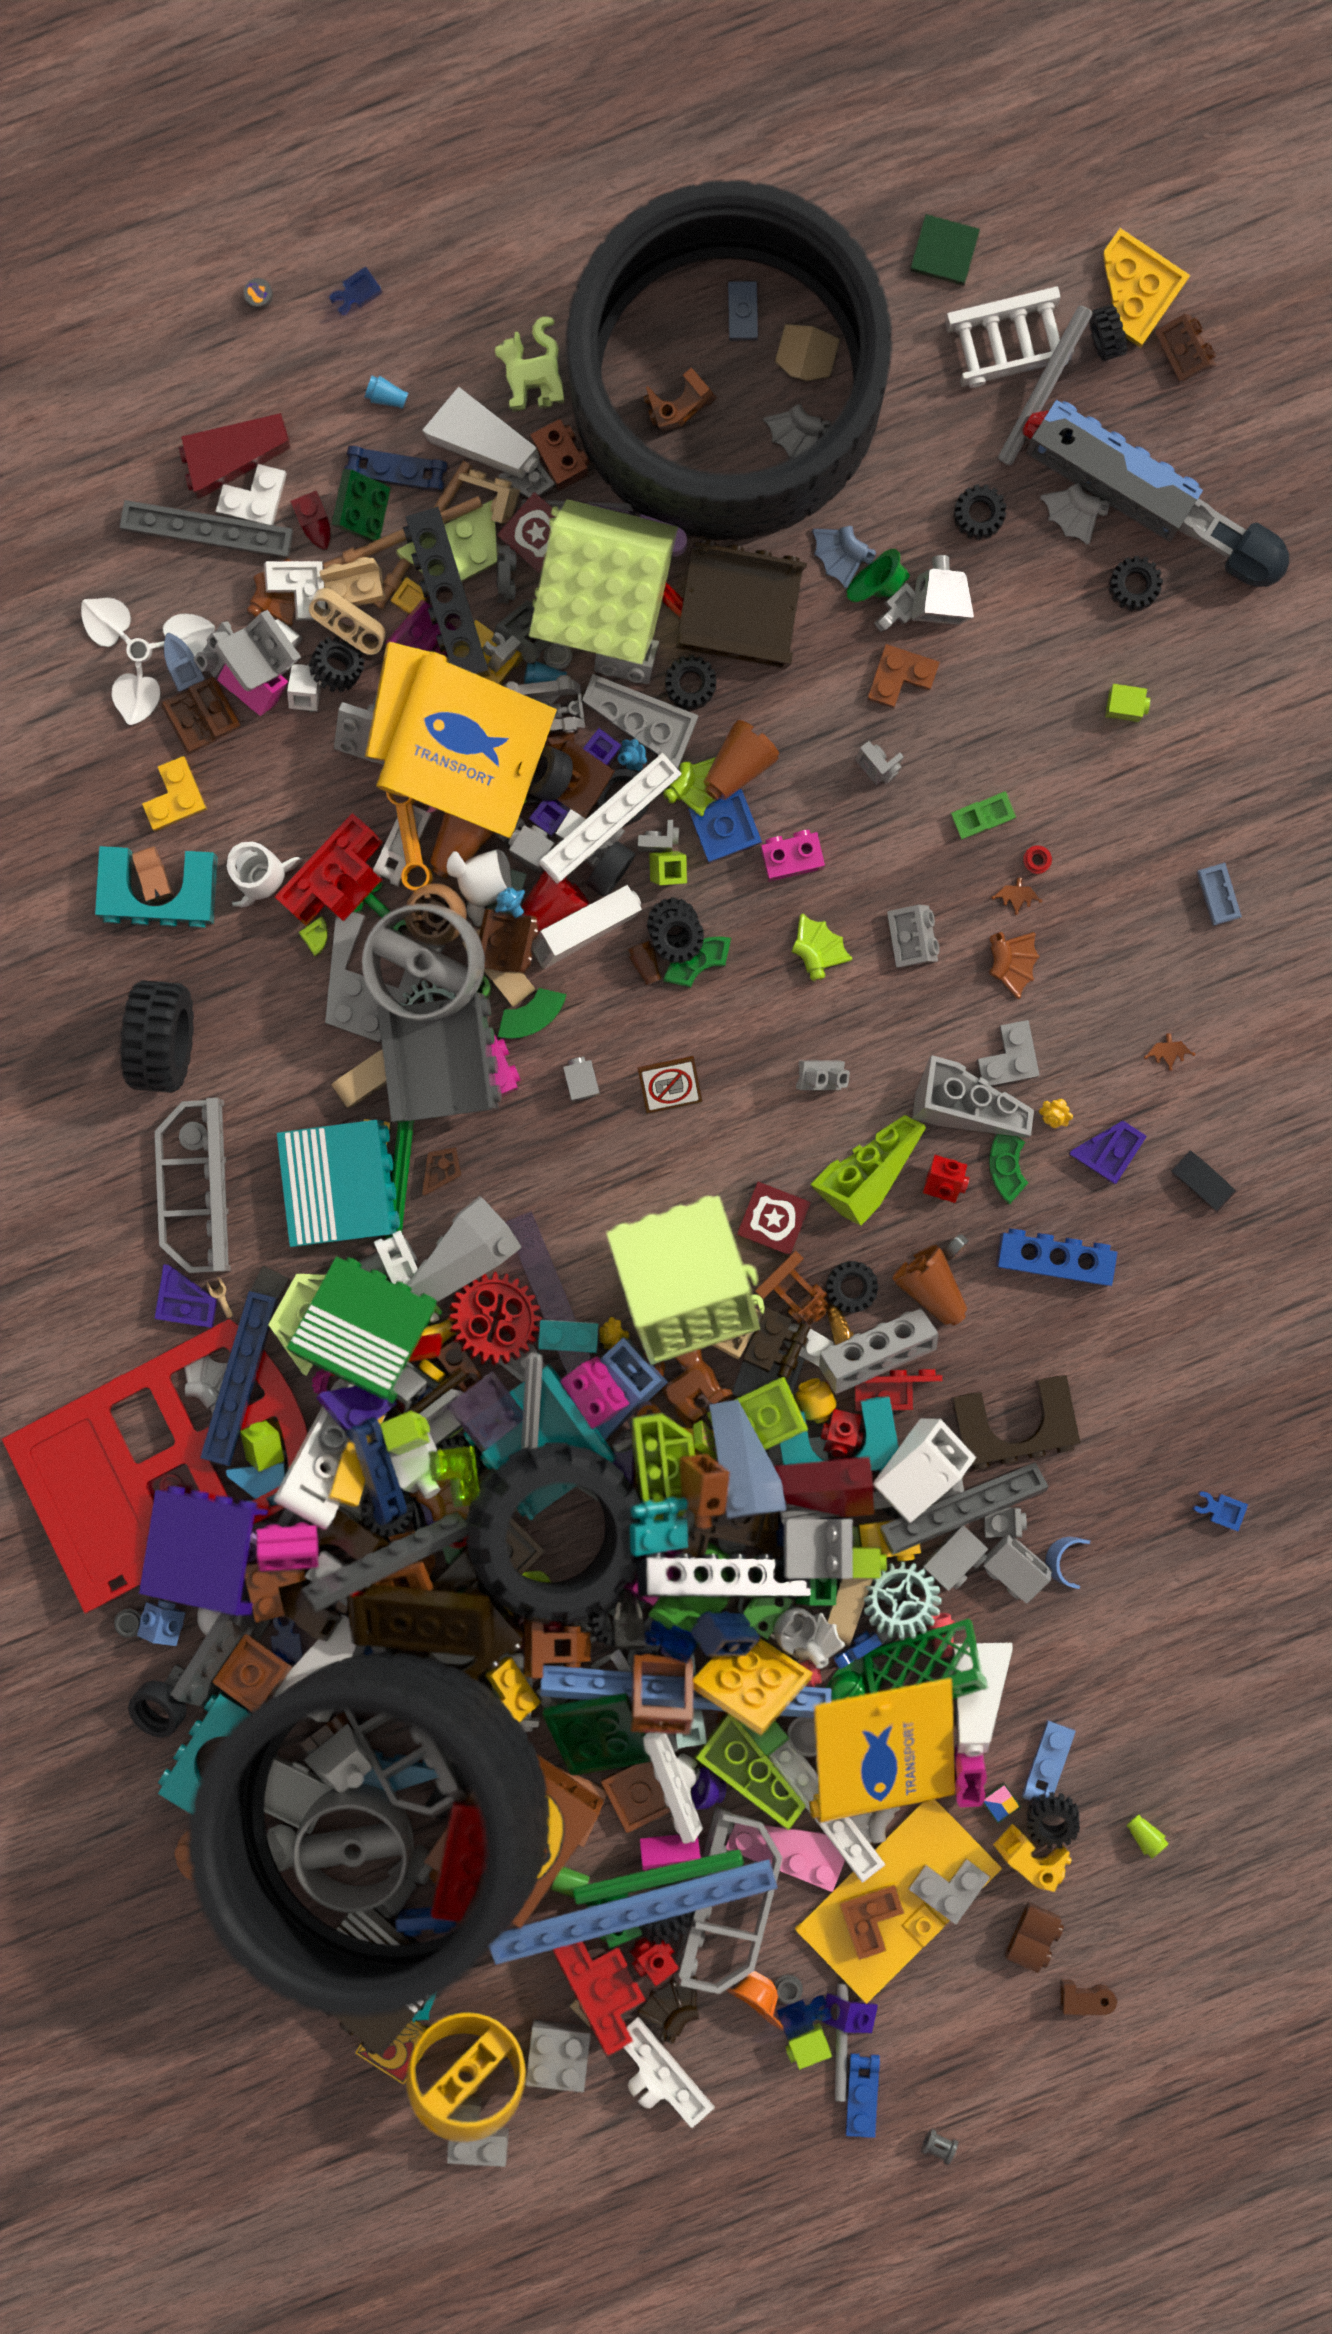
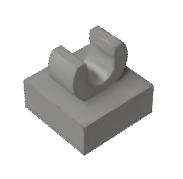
M496 632L491 640L497 644V647L492 646L487 641L482 648L486 655L492 656L488 666L495 673L514 656L521 644L513 635L505 642L504 637Z

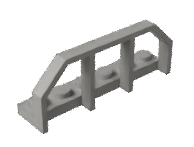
M220 1098L182 1101L155 1130L159 1246L188 1273L231 1271L228 1259L227 1214H229V1210L226 1208L225 1163L227 1162L226 1157H224L222 1114L224 1100ZM202 1107L203 1122H207L208 1134L203 1135L204 1151H208L209 1157L164 1159L163 1134L187 1108ZM204 1164L205 1179L210 1180V1191H206L205 1195L206 1207L211 1209L166 1211L164 1166ZM211 1215V1220H207V1236L212 1237V1249H208L209 1266L193 1267L167 1243L166 1217Z
M371 1646L374 1653L393 1651L392 1648ZM344 1710L393 1806L435 1817L452 1807L453 1801L460 1802L469 1796L468 1792L460 1784L443 1749L413 1727L409 1731L417 1744L421 1743L423 1747L383 1770L365 1734L390 1720L391 1717L378 1714L360 1725L353 1710ZM424 1758L430 1769L434 1768L439 1776L435 1781L440 1791L444 1795L448 1794L450 1796L431 1808L401 1801L398 1799L388 1779Z
M715 1805L702 1857L726 1852L724 1843L726 1835H730L732 1832L733 1823L755 1827L760 1832L773 1855L771 1866L777 1882L783 1857L763 1823L757 1819L732 1814L727 1808ZM716 1872V1873L704 1875V1876H702V1877L709 1876V1875H713V1874H717V1873H720V1872ZM775 1889L764 1892L754 1932L705 1922V1919L708 1920L711 1915L712 1906L690 1912L692 1920H690L691 1926L686 1928L687 1933L681 1937L675 1961L679 1969L672 1974L680 1986L720 1994L754 1972ZM705 1931L752 1941L746 1964L719 1982L713 1984L690 1979L697 1970L698 1960L695 1957L698 1947L701 1948L703 1945Z

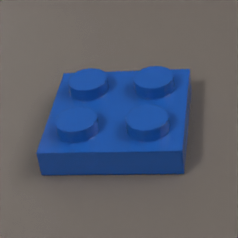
M742 789L726 800L719 798L717 801L709 804L704 812V816H699L691 808L688 809L708 863L762 843Z
M432 1907L411 1908L400 1911L396 1919L397 1932L404 1931L406 1936L422 1934V1930L433 1929L434 1933H446L451 1931V1927H456L457 1921L432 1918Z

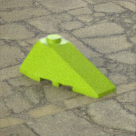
M906 1115L902 1116L876 1133L875 1140L863 1148L861 1145H858L852 1149L854 1154L842 1162H839L837 1159L829 1164L811 1183L812 1188L841 1216L861 1226L881 1205L925 1131V1125Z

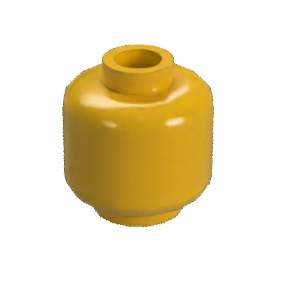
M818 1378L801 1383L798 1386L799 1390L795 1394V1400L799 1410L804 1411L805 1419L814 1420L815 1423H822L830 1419V1414L836 1409L837 1405L830 1385L825 1381H820Z

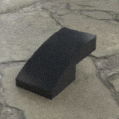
M1191 1150L1171 1171L1175 1177L1194 1191L1198 1198L1216 1212L1236 1192L1225 1179Z

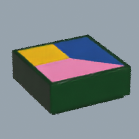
M1004 1782L985 1795L984 1805L998 1824L1021 1808Z

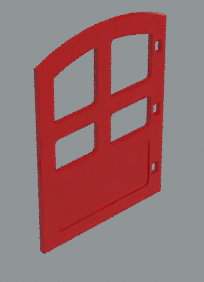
M231 1319L214 1326L124 1375L112 1379L107 1384L2 1438L4 1446L85 1614L141 1584L154 1503L148 1489L149 1482L186 1464L199 1490L209 1493L208 1498L215 1499L216 1495L228 1496L211 1461L200 1458L209 1427L200 1432L195 1430L171 1381V1376L175 1372L221 1348H227L231 1352L238 1330V1325ZM264 1350L255 1379L264 1390L265 1395L261 1400L247 1406L240 1431L249 1428L254 1423L277 1417L283 1434L290 1468L308 1434V1430L294 1393L282 1372ZM149 1388L175 1439V1443L172 1447L137 1464L111 1413V1407L141 1390ZM281 1486L252 1501L257 1503L256 1508L268 1510L267 1514L254 1515L253 1525L286 1509L280 1504L270 1508L267 1498L275 1495ZM123 1575L127 1584L112 1591L109 1582Z

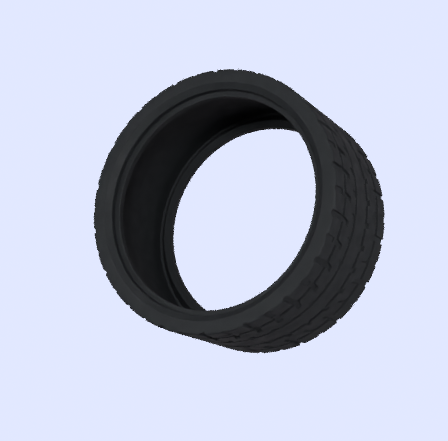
M714 180L701 182L700 185L690 184L674 189V191L661 194L649 200L647 205H641L636 208L622 222L614 226L605 236V241L603 243L600 242L590 256L589 262L584 267L577 282V292L574 291L569 309V319L567 320L566 351L573 412L579 436L583 441V446L589 459L595 464V469L605 483L611 485L612 491L626 504H631L633 509L639 514L677 526L686 535L698 538L699 536H705L706 539L741 540L753 538L754 535L764 536L778 532L780 529L791 527L803 521L805 516H811L845 487L847 479L850 480L859 468L862 458L865 457L871 445L877 427L892 356L890 313H888V303L883 286L879 285V276L872 262L868 260L863 248L855 238L849 236L850 232L839 221L828 215V212L813 202L808 203L805 201V198L793 192L759 182L758 184H752L751 181ZM713 259H740L776 268L809 288L825 304L837 321L850 354L853 371V389L844 409L834 424L812 446L796 457L764 470L743 474H716L693 470L662 457L646 446L624 424L614 409L601 377V367L609 337L618 319L634 298L647 286L663 275L692 263Z
M392 1652L356 1655L345 1658L342 1661L338 1660L318 1669L264 1702L241 1719L230 1730V1734L225 1736L213 1753L214 1757L208 1761L202 1773L200 1784L197 1786L192 1807L194 1810L190 1814L188 1833L189 1862L193 1869L191 1875L195 1891L199 1897L200 1906L206 1919H209L212 1925L210 1927L235 1962L240 1967L243 1966L247 1973L257 1982L288 2001L291 1999L297 2005L315 2011L319 2010L327 2014L339 2016L350 2014L351 2017L390 2014L401 2011L403 2007L408 2009L426 2002L430 1997L433 1998L451 1987L454 1982L461 1979L516 1918L530 1897L545 1860L546 1852H544V1849L548 1846L550 1827L548 1824L550 1818L549 1799L545 1793L547 1786L543 1770L540 1768V1761L532 1743L529 1744L527 1740L528 1735L519 1721L514 1718L508 1707L499 1698L496 1699L492 1695L493 1692L455 1667L451 1666L449 1668L443 1662L427 1657L422 1658L419 1655L407 1653L392 1655ZM338 1710L368 1711L386 1715L422 1732L442 1748L458 1766L476 1798L482 1816L486 1843V1862L482 1887L476 1905L465 1924L441 1937L425 1942L406 1945L372 1943L354 1938L327 1925L298 1900L281 1876L273 1859L265 1828L264 1803L267 1780L273 1760L281 1744L300 1719L318 1713Z

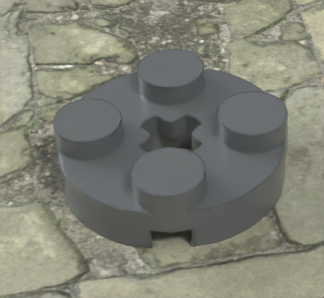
M498 545V552L503 555H497L498 594H502L497 595V603L509 604V600H515L514 579L510 578V571H516L515 550H510V546Z

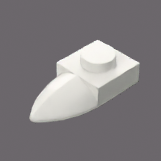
M790 1324L788 1330L797 1332L799 1325ZM810 1329L807 1335L809 1339L807 1345L801 1349L799 1356L819 1367L820 1352L826 1347L833 1345L834 1342ZM783 1340L785 1345L790 1348L791 1343Z

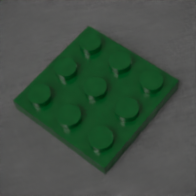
M627 1693L545 1707L543 1710V1718L570 1774L573 1776L652 1762L650 1755L646 1753L643 1738L646 1735L645 1732H631V1701Z

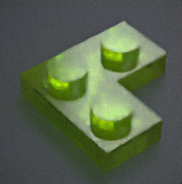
M474 1446L428 1452L432 1481L450 1479L453 1507L470 1506L471 1501H475L479 1494Z

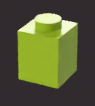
M1113 684L1109 689L1105 717L1139 722L1143 714L1147 715L1149 712L1150 698L1146 697L1147 689Z
M678 851L649 853L651 882L658 885L687 883L686 854Z
M407 1412L380 1424L387 1449L392 1453L401 1455L430 1443L428 1433H430L429 1424L425 1417L415 1412Z
M266 1420L254 1423L249 1428L240 1431L246 1460L258 1472L284 1461L279 1433Z
M852 1547V1578H881V1571H887V1554H881V1547Z
M820 2023L788 2035L789 2045L785 2046L791 2063L796 2061L799 2070L832 2057Z

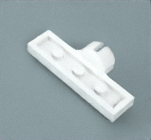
M648 1732L643 1738L644 1748L651 1757L655 1777L660 1781L664 1791L665 1803L672 1812L675 1830L680 1834L683 1844L694 1842L703 1830V1827L692 1801L690 1791L699 1779L700 1769L695 1768L697 1762L691 1756L680 1754L678 1758L676 1757L667 1733Z
M637 2017L626 2027L634 2042L624 2047L640 2068L639 2072L628 2082L631 2094L634 2097L643 2088L647 2087L648 2090L640 2097L638 2103L645 2108H652L661 2099H666L688 2125L693 2128L714 2109V2106L642 2020Z

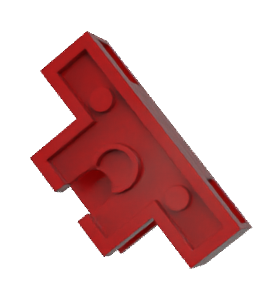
M352 813L278 892L275 898L305 926L325 905L344 922L382 881L365 862L381 846L383 841Z
M582 1941L553 1949L552 1952L605 2055L608 2056L634 2042L620 2014L644 2002L645 1998L637 1983L630 1976L626 1968L628 1965L619 1948L594 1961L590 1958Z

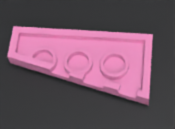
M734 1823L726 1843V1849L729 1851L738 1849L741 1851L742 1856L757 1862L769 1859L772 1864L773 1855L758 1829ZM763 1824L783 1857L780 1867L781 1872L833 1892L845 1859L825 1832H813L797 1828H790L788 1830L784 1827Z

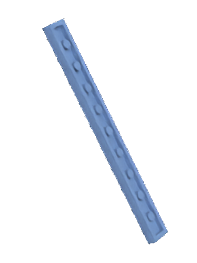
M543 1665L540 1696L589 1700L627 1693L631 1701L632 1672ZM642 1675L641 1704L684 1708L683 1677ZM804 1687L783 1710L780 1716L814 1718V1705L831 1702V1689ZM693 1690L694 1709L724 1711Z
M768 1859L522 1926L521 1929L518 1927L503 1931L489 1948L495 1964H500L777 1889V1883L770 1860Z

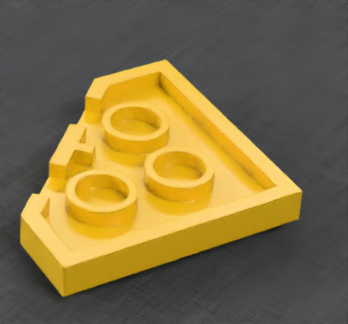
M1120 228L1104 250L1103 260L1111 302L1120 315L1123 331L1126 334L1125 338L1141 348L1190 275Z

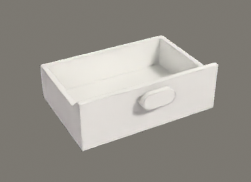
M276 1755L267 1780L264 1812L299 1828L312 1804L333 1788L323 1782L316 1774L310 1772V1768L296 1761L294 1763L289 1762ZM319 1817L307 1827V1833H312Z

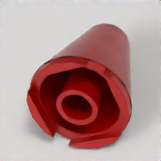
M544 870L522 903L521 908L524 910V913L520 916H533L537 918V935L543 929L589 906V901L585 894L575 883L572 884L567 879L568 875L557 884Z

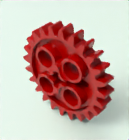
M497 1272L491 1275L490 1280L486 1274L480 1276V1282L475 1279L469 1283L470 1286L465 1285L460 1288L462 1293L456 1292L453 1296L458 1303H451L449 1306L450 1310L456 1312L448 1317L449 1321L455 1322L449 1329V1332H458L459 1334L454 1339V1343L463 1341L464 1345L461 1352L468 1349L472 1350L470 1359L475 1358L477 1354L481 1355V1364H484L488 1358H491L492 1365L495 1366L499 1358H501L506 1365L510 1361V1355L514 1360H518L521 1357L519 1351L526 1354L530 1350L527 1344L533 1345L536 1342L535 1337L531 1334L534 1335L540 1332V1328L534 1325L542 1320V1317L534 1315L540 1309V1306L531 1305L532 1300L536 1296H526L525 1292L528 1286L526 1285L521 1289L518 1288V1278L512 1283L508 1282V1274H505L501 1280L498 1279ZM498 1295H501L502 1302L496 1316V1320L499 1322L493 1328L492 1341L488 1342V1333L493 1323L491 1315L496 1310ZM478 1296H486L490 1300L491 1306H482L479 1303ZM506 1304L515 1305L518 1314L512 1315L508 1313ZM471 1323L481 1324L484 1333H475L472 1330ZM499 1331H507L511 1336V1341H503L499 1336Z

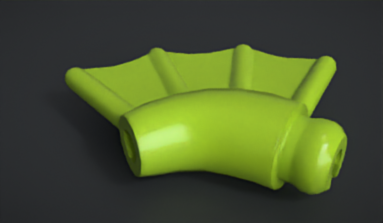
M715 758L693 765L690 762L681 763L679 765L681 775L663 792L664 798H668V803L682 800L699 816H704L707 806L716 801L704 790L706 788L704 780Z
M805 914L800 915L797 940L791 952L803 959L812 981L817 979L823 980L825 978V968L849 962L852 960V956L846 952L843 946V937L833 934L826 926L825 921L816 922L810 920Z

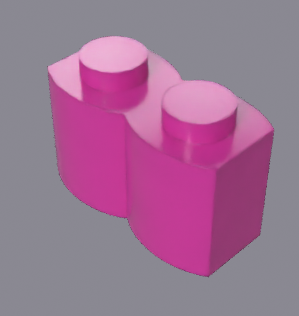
M957 1744L954 1748L957 1804L960 1808L980 1807L985 1800L984 1785L987 1780L983 1754L972 1757L967 1756L966 1753H958Z

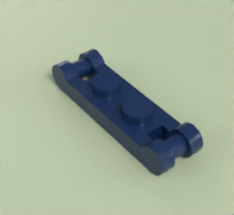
M348 446L346 455L349 459L348 465H345L344 469H352L380 483L433 492L444 491L445 482L442 480L443 474L447 472L448 463L445 461L368 450L358 446ZM360 460L368 461L367 469L359 468ZM425 470L432 471L431 479H424Z
M371 1417L363 1421V1425H355L349 1428L347 1435L356 1449L375 1508L373 1514L375 1521L383 1526L389 1523L392 1517H400L405 1514L407 1507L381 1426L376 1418ZM367 1435L370 1437V1443L367 1441Z

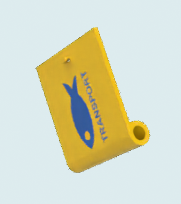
M430 652L429 656L423 655L376 787L397 796H407L510 839L557 709L445 662L446 657L441 654Z
M950 1678L814 1705L818 1793L813 1795L812 1801H809V1808L812 1818H817L819 1823L939 1799L955 1794L952 1681Z

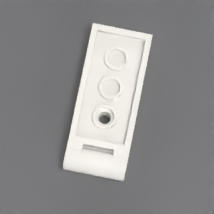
M339 1379L334 1383L331 1390L352 1387L353 1385L343 1379ZM322 1406L285 1475L274 1501L325 1530L331 1523L341 1503L328 1498L341 1453L328 1454L319 1445V1435L324 1428L339 1426ZM320 1465L325 1467L326 1473L320 1470Z

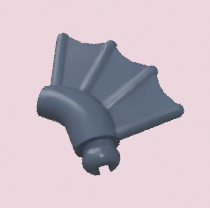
M852 526L842 527L839 530L812 529V534H814L817 541L814 555L824 562L826 575L836 577L843 584L844 588L849 586L860 563H873L876 551L869 549L867 544L856 539Z

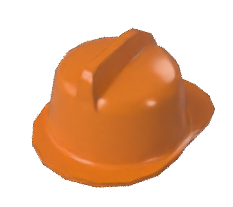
M754 1971L741 1979L734 1989H726L728 1993L747 2003L770 2024L780 2030L784 2029L773 2016L778 1995L773 1982Z

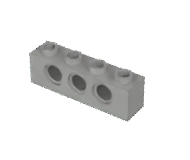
M921 1308L913 1312H905L893 1321L880 1323L868 1332L855 1334L845 1342L826 1347L820 1352L819 1369L835 1394L937 1350L938 1332Z

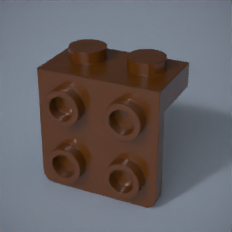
M485 909L479 934L484 950L485 969L501 973L524 974L532 961L530 950L532 941L535 940L538 933L537 918L533 916L514 918L513 915L502 912L496 913L494 910Z

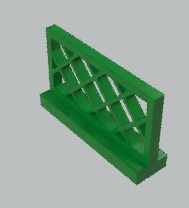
M969 1618L927 1631L925 1634H918L914 1639L908 1637L903 1641L899 1640L877 1647L864 1655L870 1694L879 1692L878 1689L884 1679L894 1684L891 1690L905 1687L903 1683L911 1671L921 1676L916 1685L923 1684L926 1680L933 1682L950 1678L952 1681V1700L988 1689L987 1679L982 1674L973 1623ZM966 1630L967 1637L961 1647L950 1642L957 1631ZM937 1638L942 1643L935 1654L932 1655L924 1649L930 1640ZM948 1645L958 1650L950 1665L940 1660ZM912 1647L915 1649V1652L907 1664L898 1659L904 1648ZM921 1654L931 1658L923 1673L913 1668ZM965 1654L971 1658L973 1668L961 1672L956 1667ZM885 1655L889 1659L882 1671L879 1672L874 1669L873 1658ZM895 1662L905 1667L897 1681L887 1676ZM940 1663L947 1670L942 1678L934 1680L929 1675L936 1664Z

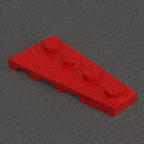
M456 1801L452 1803L432 1905V1918L461 1922L475 1893L481 1874L485 1871V1831L482 1816L476 1804Z

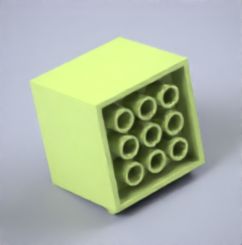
M567 499L561 510H558L557 506L552 507L551 514L556 516V518H550L549 525L552 528L540 586L535 589L534 593L537 598L533 599L532 603L535 610L529 636L643 664L655 633L678 527Z
M711 1196L703 1197L695 1204L686 1207L682 1205L671 1208L668 1213L658 1216L648 1215L643 1217L640 1222L631 1225L620 1224L615 1226L612 1231L607 1232L635 1324L650 1365L760 1330L755 1305H758L761 1313L764 1314V1303L759 1295L751 1294L747 1281V1276H751L754 1285L757 1284L756 1271L752 1266H742L719 1196L714 1198Z

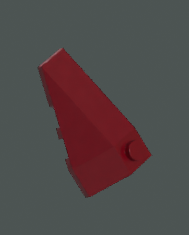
M869 1456L773 1466L782 1482L785 1504L843 1517L875 1514Z

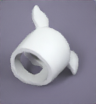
M242 842L234 846L228 854L227 870L234 884L245 896L241 901L232 902V905L247 907L256 900L269 898L282 886L285 872L295 869L303 859L295 857L281 863L270 850L261 844Z
M499 849L480 854L466 862L455 851L448 858L447 872L450 876L457 877L460 891L467 900L466 910L468 916L473 920L475 926H480L485 906L497 902L496 898L506 888H512L508 858Z

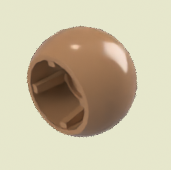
M433 883L420 887L412 893L406 903V906L424 904L426 900H429L431 902L429 904L446 907L461 915L465 920L467 919L466 905L462 897L454 889L444 884ZM439 896L444 898L447 903L440 902ZM424 911L423 915H420L421 912H417L405 917V923L409 932L417 940L427 945H445L460 935L457 928L446 918L440 923L436 922L433 916L434 912ZM422 921H425L431 927H435L436 930L432 931V933L429 932L422 924Z

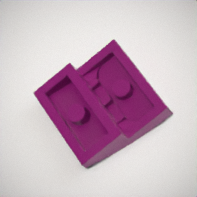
M424 600L419 602L385 642L386 644L392 642L428 652H435L444 655L446 659L448 657L447 651H440L436 635L441 634L438 624H432L428 608L431 606ZM448 621L446 624V628L449 630H456V628Z

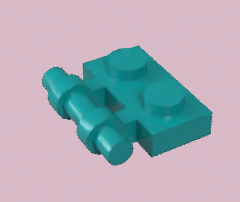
M669 1497L665 1498L662 1502L654 1503L650 1500L643 1501L640 1505L632 1506L631 1515L633 1518L640 1517V1523L630 1525L631 1554L638 1556L687 1548V1518L677 1517V1513L680 1510H687V1499ZM663 1513L662 1520L653 1521L656 1514Z

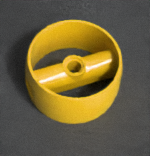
M459 2013L439 2020L419 2038L409 2059L406 2087L415 2115L429 2131L450 2141L473 2142L494 2134L513 2116L523 2093L526 2072L521 2049L509 2030L490 2017L476 2013ZM473 2034L481 2036L465 2055L422 2098L416 2084L414 2068L424 2051L436 2041L450 2035ZM507 2056L516 2078V2093L509 2104L495 2116L479 2122L461 2123L447 2119L469 2095L476 2092L479 2084ZM468 2072L472 2075L473 2081L464 2083L460 2081L458 2075Z

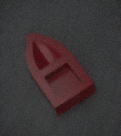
M317 490L291 500L297 519L306 537L318 548L324 551L327 550L331 537L330 523Z

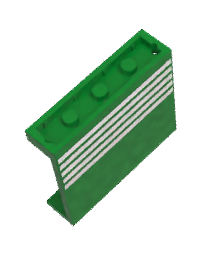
M336 1256L286 1348L293 1355L393 1404L398 1395L393 1389L432 1315L434 1313L441 1315L442 1311L436 1305L437 1300L425 1293L417 1296L411 1293V1287L400 1281H396L393 1284L386 1281V1275L375 1269L368 1272L361 1268L362 1264L350 1257H347L345 1261Z

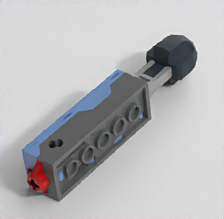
M1056 400L1050 410L1032 413L1022 429L1023 435L1031 439L1026 452L1027 455L1074 484L1080 483L1082 489L1095 497H1099L1100 500H1107L1110 506L1168 542L1172 541L1178 530L1189 537L1197 539L1228 558L1225 564L1226 572L1251 586L1268 587L1277 583L1286 574L1289 566V552L1284 541L1277 534L1259 523H1252L1246 530L1216 512L1207 503L1199 499L1203 490L1199 488V484L1194 479L1187 476L1183 478L1174 472L1175 469L1171 465L1163 461L1159 463L1150 458L1149 452L1138 446L1134 448L1129 445L1121 434L1114 431L1110 433L1103 429L1101 423L1090 416L1085 418L1077 413V409L1072 404L1065 401L1061 403Z

